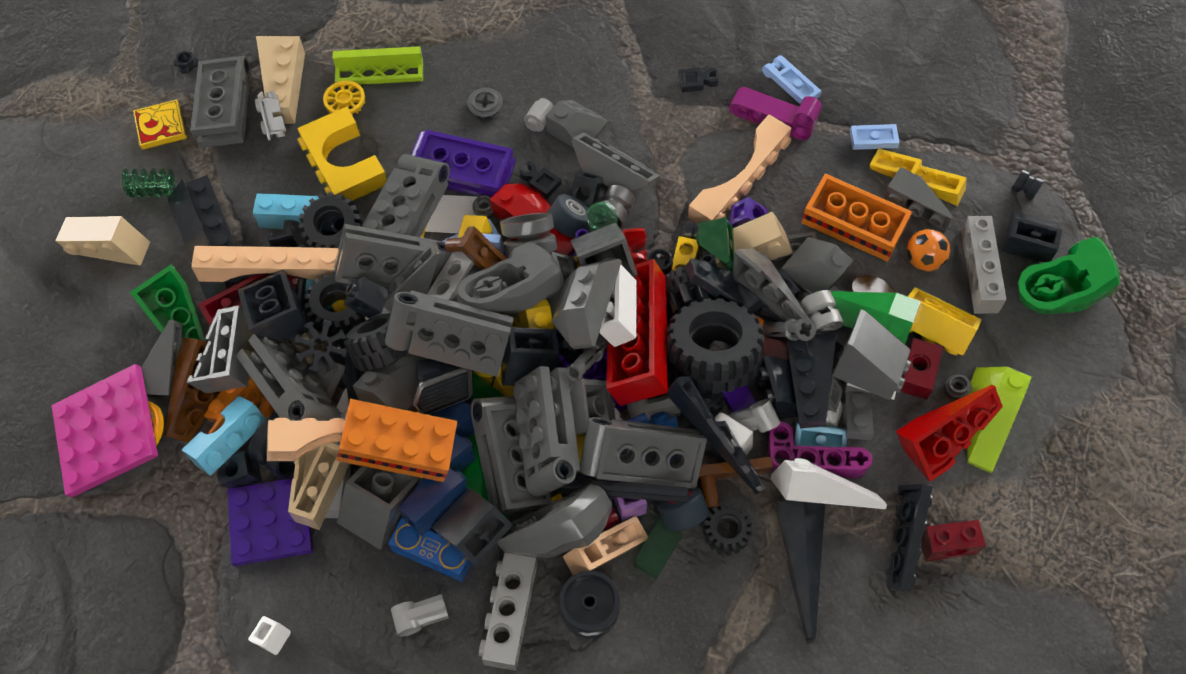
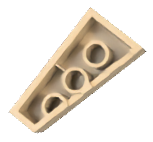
M256 36L264 94L266 96V92L275 91V95H278L281 111L274 112V116L283 115L284 124H295L305 51L300 36Z

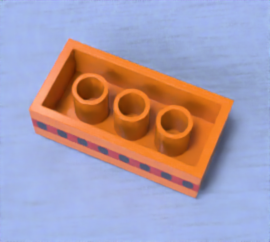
M825 173L805 208L802 224L888 262L907 226L912 211Z
M350 399L336 461L444 482L449 471L457 421Z

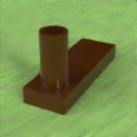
M475 226L468 227L463 237L448 238L445 242L447 252H463L481 271L507 259Z
M771 457L749 459L757 474L770 473L773 468ZM727 462L701 465L697 482L701 484V490L709 510H712L715 506L718 509L720 506L716 480L740 477Z

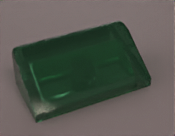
M660 517L635 558L634 567L657 580L683 534L679 531L668 530Z

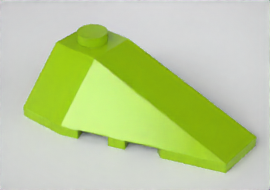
M976 367L970 381L971 391L969 394L994 385L1003 407L984 430H978L971 438L970 442L972 444L967 448L968 464L989 473L993 472L1026 394L1031 376L1009 367Z

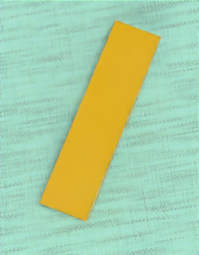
M878 148L870 163V169L894 178L899 168L902 167L922 177L939 199L958 206L966 190V177L922 166L921 159Z

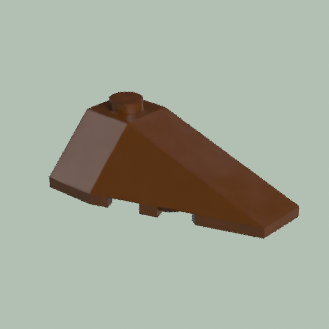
M183 338L175 363L164 433L166 437L189 443L206 419L204 414L207 412L210 403L221 392L204 393L187 383L189 376H194L199 364L196 359L199 353L203 354L208 342L199 339Z

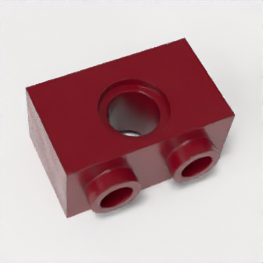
M913 338L910 346H907L910 349L907 360L911 361L906 375L902 374L901 376L905 379V382L900 392L927 400L934 387L943 346ZM913 366H919L923 371L916 370Z
M979 520L927 526L921 541L925 561L978 555L986 546Z

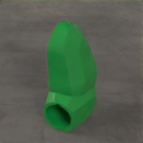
M1092 237L1073 245L1068 250L1067 256L1060 257L1054 261L1031 265L1022 271L1018 282L1019 299L1026 308L1040 314L1083 311L1115 292L1120 283L1119 268L1113 253L1101 238Z

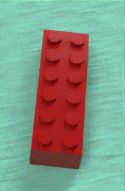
M654 259L635 265L638 275L633 276L636 280V338L616 347L608 342L606 389L620 406L668 393L666 276Z

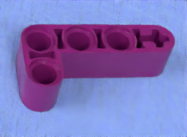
M740 87L729 106V110L733 115L758 125L768 115H771L791 127V137L799 140H808L818 122L822 104L817 98L806 96L798 107L752 89Z
M780 422L777 427L770 430L768 435L767 457L772 459L773 468L770 471L771 473L781 465L775 461V458L779 457L789 461H794L796 458H807L812 464L842 478H862L866 475L872 464V455L864 448L794 446L793 430L786 422ZM782 434L786 439L778 440L774 435ZM827 459L835 460L838 466L830 465Z

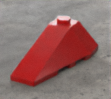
M524 183L504 184L490 199L494 217L501 221L519 215L547 213L551 207L539 192ZM555 228L548 231V233H552L556 237L557 249L552 252L569 256L574 251L571 240L575 238L565 236Z
M990 385L915 418L897 430L896 434L904 452L924 477L931 482L955 464L956 460L954 458L963 448L967 450L972 444L970 442L971 438L978 430H984L1002 409L1003 405L996 387Z

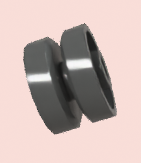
M551 213L525 214L500 221L502 235L509 237L504 242L506 257H510L514 248L527 242L535 243L548 252L557 249L555 235L548 233V231L554 228Z

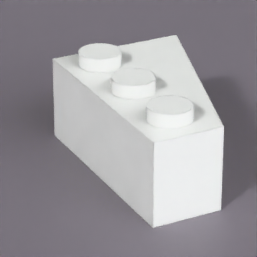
M622 265L620 266L599 332L614 347L636 338V280Z

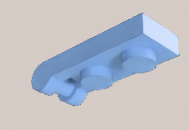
M781 55L776 57L773 63H768L762 67L764 75L767 78L771 77L799 104H801L806 96L818 98L821 95V90Z

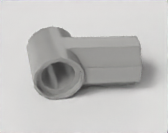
M668 396L652 400L644 399L627 404L630 418L645 413L648 420H650L651 415L661 411L675 417L681 414L680 409Z
M770 399L761 400L749 408L735 411L728 415L751 431L759 430V432H766L780 424Z
M442 594L416 603L412 601L403 602L391 608L397 636L399 637L412 635L420 631L423 626L449 618Z

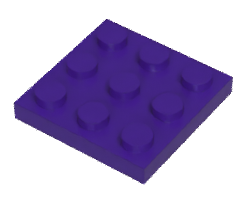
M294 478L228 489L231 564L233 566L313 553L311 527L295 522L288 512L291 484Z

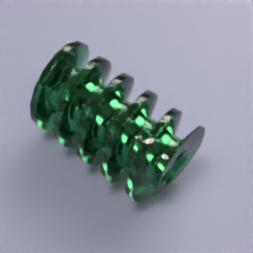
M136 168L132 169L131 175L128 169H123L122 187L130 198H134L136 195L140 198L145 197V195L147 197H153L154 195L157 197H162L163 195L169 197L175 189L176 182L172 169L166 174L165 169L160 168L159 174H157L156 169L151 168L150 175H148L146 168L141 169L140 175Z
M597 202L591 205L587 211L589 233L613 223L617 224V211L615 207L607 202Z

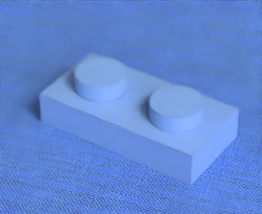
M896 124L851 126L850 128L853 150L898 148L899 146Z

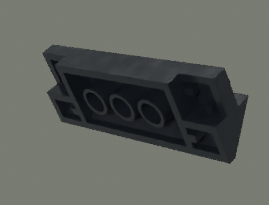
M208 175L188 183L181 179L167 200L191 262L195 246L238 247ZM242 275L224 282H200V285L207 300L250 277L249 275Z

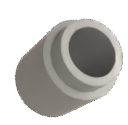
M541 98L535 101L524 117V122L531 131L540 132L545 128V116L554 107L549 100Z

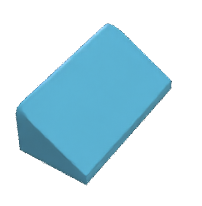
M796 421L794 446L846 447L845 427L826 425L800 429L799 421Z

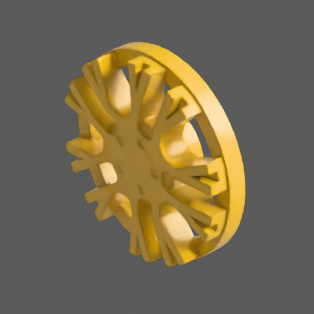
M339 81L327 88L323 101L329 113L351 106L352 109H349L353 116V113L356 112L358 114V111H361V107L365 104V93L363 88L353 81ZM340 87L341 90L336 93L334 89ZM355 88L358 89L357 92L352 93Z

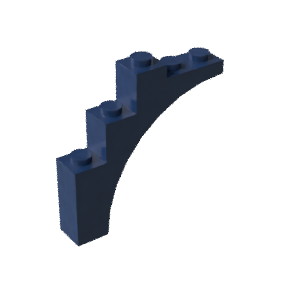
M462 401L431 413V416L457 421L449 471L444 482L422 478L413 493L398 507L405 522L421 536L429 531L431 526L467 490V479L461 472L475 460L472 451L473 444L468 439L474 433L470 411L471 403L466 404Z

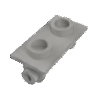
M275 91L266 92V96H263V92H260L257 95L258 99H255V105L258 113H262L261 129L263 134H267L268 140H271L273 134H276V137L285 136L286 128L283 115L274 116L273 114L274 112L281 111L278 95H275Z

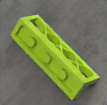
M421 47L333 51L335 83L339 81H353L361 85L423 81ZM409 68H418V74H408L406 71ZM388 69L397 71L393 75L384 74ZM366 70H372L375 72L373 75L368 77L362 75ZM351 71L353 73L348 78H341V72Z

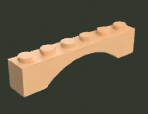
M768 115L756 128L754 154L745 169L735 178L722 185L702 190L689 205L688 218L696 224L725 218L727 212L731 210V205L739 202V198L742 195L749 193L753 185L752 183L756 179H761L768 164L772 165L776 161L780 150H785L791 142V127Z
M195 246L191 268L199 282H224L242 275L274 274L283 269L287 275L314 281L316 278L319 280L323 279L322 275L326 273L328 276L332 275L338 248Z
M288 418L268 420L267 461H296L302 455L317 447L340 442L345 420L341 418H333L329 421H317L314 418H305L302 421H290Z

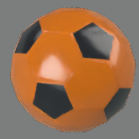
M935 229L918 231L908 241L907 257L910 263L921 271L930 272L937 270L949 259L950 244L947 238Z

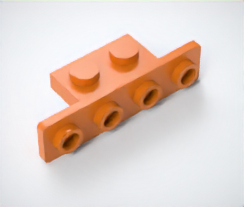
M250 375L247 387L221 391L217 398L210 403L204 417L215 424L208 434L214 433L221 428L225 418L220 413L238 396L252 402L257 407L264 395Z

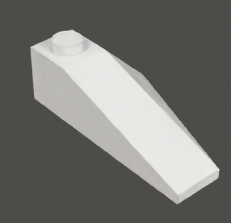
M805 459L784 460L771 475L772 482L786 500L886 509L887 506L878 494L822 469Z

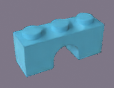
M257 194L253 215L259 228L283 229L284 220H294L302 223L299 220V216L304 214L302 210L304 205L309 206L310 199L317 200L319 198L318 196ZM324 220L323 223L321 224L320 231H322L321 229H322V226H323L325 220Z
M241 396L233 400L220 413L225 418V422L220 429L211 434L200 432L182 449L198 468L210 476L266 420L252 402Z

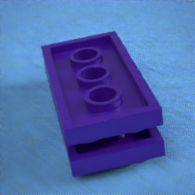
M427 129L426 131L419 132L410 154L447 163L450 168V174L447 181L449 185L446 189L475 196L487 195L490 198L504 184L509 183L516 164L515 158H512L513 150L511 148Z

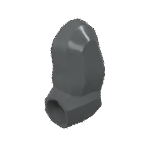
M527 242L514 248L509 259L467 276L460 282L458 293L462 304L502 315L516 314L526 311L541 300L554 296L562 288L560 270L557 261L547 250L535 243Z
M590 483L576 489L562 499L519 516L511 522L513 526L496 544L506 553L541 558L555 557L570 549L587 547L600 536L612 511V503L604 489Z

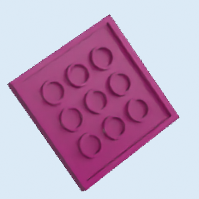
M136 364L52 405L66 496H77L158 457L142 368Z

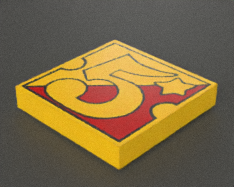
M177 99L133 111L142 150L187 138L180 104Z

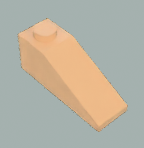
M634 516L603 532L589 546L572 549L563 558L573 575L581 571H594L645 542L649 537L637 516Z

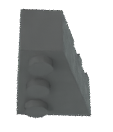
M234 306L217 310L205 338L209 341L203 354L199 353L196 359L199 364L194 376H189L188 384L204 393L248 386L249 374L236 357L242 348L253 351V347L248 341L253 334L248 330L243 308Z

